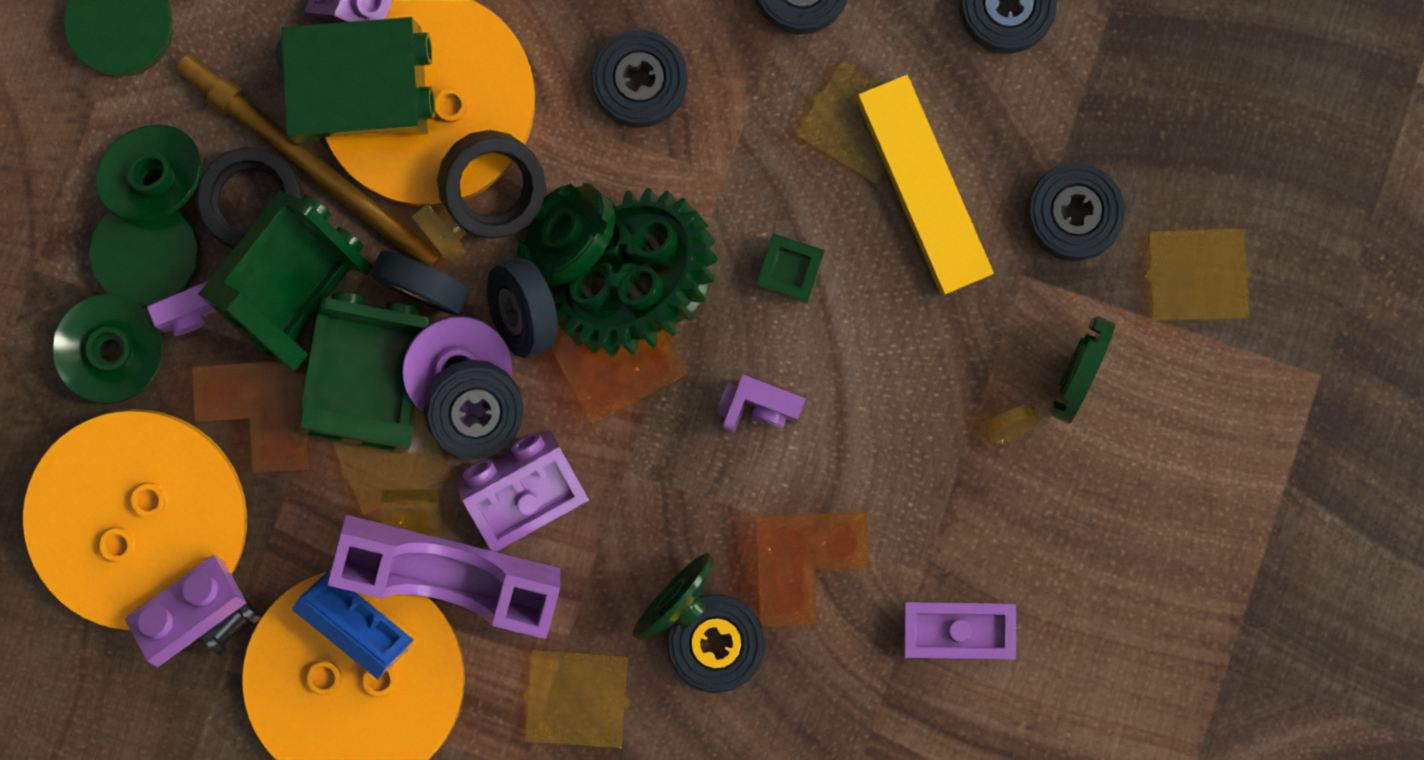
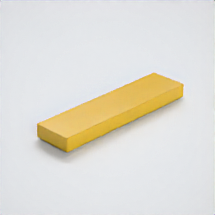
M908 74L858 94L855 99L941 297L993 275L992 267Z

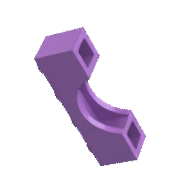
M345 515L328 586L380 599L400 594L432 597L467 608L483 617L491 626L546 639L560 591V568Z

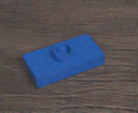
M328 570L298 598L292 610L378 680L408 650L414 639L356 592L328 586L331 573Z

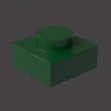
M773 233L756 288L808 304L825 250Z

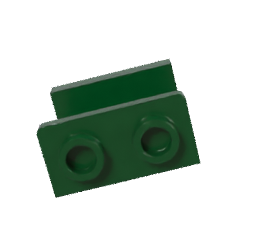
M413 17L281 27L287 137L298 145L321 144L320 138L399 131H412L415 135L428 134L427 120L435 118V98L432 87H425L424 66L432 64V43L429 32H422L421 26Z
M279 191L198 295L266 357L295 372L308 354L294 340L315 315L318 303L322 298L329 297L349 270L353 269L367 276L373 266L360 254L364 245L355 236L341 227L335 229L327 222L331 213L320 202L307 194L300 200Z
M334 292L332 299L322 298L316 306L294 434L403 454L411 446L414 426H410L413 402L406 391L402 376L403 360L409 344L423 328L431 324V318L418 316L419 308L411 305L387 303L386 309L364 305L365 298L345 292Z

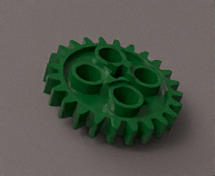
M646 188L639 201L630 190L626 191L622 205L616 206L608 198L613 204L616 219L613 236L604 254L589 271L574 281L559 286L548 285L550 292L553 294L558 325L575 344L579 346L583 343L591 353L595 354L602 347L610 357H614L622 344L631 355H634L638 349L639 340L645 339L652 348L656 347L657 333L664 330L669 335L674 336L676 335L674 320L680 317L691 321L694 318L687 308L690 302L699 303L706 301L707 298L699 290V285L714 282L715 277L706 267L716 263L718 257L710 249L716 241L707 230L708 224L696 210H693L684 198L677 201L669 191H665L658 198L651 188Z

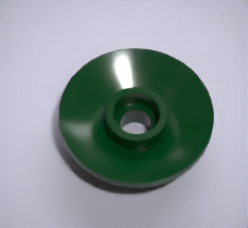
M156 124L134 129L116 140L103 155L96 173L98 196L104 206L120 219L130 222H150L164 218L183 206L196 190L202 173L200 151L191 137L176 127Z
M96 295L77 303L62 318L53 339V360L61 380L78 396L96 403H120L140 394L154 380L163 358L161 331L154 326L149 311L136 301L120 295ZM117 341L121 346V354L117 359L107 361L103 356V349L107 343Z
M708 553L702 554L678 573L642 614L634 627L632 635L637 640H643L666 630L676 622L683 629L689 627L706 607V604L699 596L704 590L711 574L714 558Z

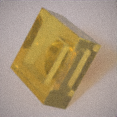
M428 203L412 216L416 225L450 266L468 253L459 241L467 233L454 221L447 209L438 215Z
M438 489L383 490L380 501L383 524L442 538L443 529Z

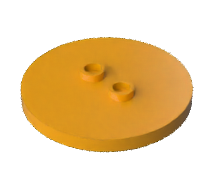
M393 0L386 19L413 17L421 26L422 32H429L432 64L425 65L424 71L425 87L431 86L434 92L435 118L427 120L428 134L415 135L412 131L325 138L342 167L353 179L374 194L403 205L415 207L444 206L439 198L437 177L443 157L455 142L470 133L495 130L511 134L524 145L526 144L535 114L536 96L533 75L527 56L511 29L491 10L473 0ZM494 152L482 154L470 161L464 169L460 180L461 197L463 200L472 198L495 184L507 173L515 161L506 155Z
M128 409L93 417L72 428L49 448L35 468L27 488L23 508V529L27 550L35 570L49 591L61 603L94 623L110 628L130 630L125 620L126 617L213 554L222 559L231 575L233 574L245 544L247 508L243 488L234 467L222 449L210 437L192 424L175 416L158 411Z
M325 573L315 575L298 583L280 596L260 619L252 634L244 659L242 675L243 695L247 714L256 735L267 751L276 760H430L446 741L456 723L462 705L465 686V669L459 641L453 627L437 604L429 597L420 595L400 594L380 599L357 593L414 639L408 650L377 680L292 610L298 598Z

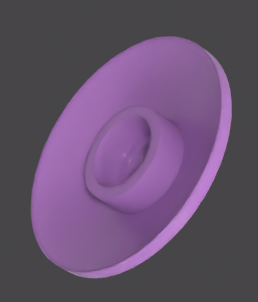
M452 316L442 318L427 325L413 338L404 356L402 376L410 399L420 411L424 413L427 390L435 377L445 370V364L451 357L459 356L464 361L469 359L489 361L505 370L512 377V360L509 349L495 329L485 322L472 317ZM481 399L478 403L474 404L467 400L462 405L466 415L461 416V418L466 420L470 415H475L478 418L484 416L485 411L481 404L487 401Z

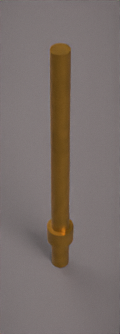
M190 54L185 55L181 59L175 70L207 95L205 101L222 115L231 114L411 259L432 268L437 265L442 257L440 253L304 145H298L287 137V131L242 96L243 89L226 76L220 79Z

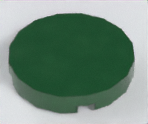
M68 0L63 25L68 45L84 65L100 75L111 77L133 76L142 74L154 66L167 51L173 35V14L168 0Z
M570 183L558 187L545 196L541 210L530 225L525 227L529 230L525 237V242L519 239L518 257L530 260L539 269L548 285L559 286L572 282L589 271L604 254L613 236L616 219L613 204L590 183H583V186L574 187Z
M178 210L164 218L150 222H130L108 212L102 217L92 234L89 259L94 277L107 294L124 296L136 301L143 307H147L189 288L198 273L200 260L199 242L195 229Z
M1099 316L1092 318L1088 326L1090 330L1096 332L1095 336L1086 333L1084 338L1081 337L1062 377L1059 392L1064 394L1062 398L1064 403L1062 404L1054 400L1050 408L1052 417L1067 424L1072 422L1083 403L1105 356L1115 329V323Z

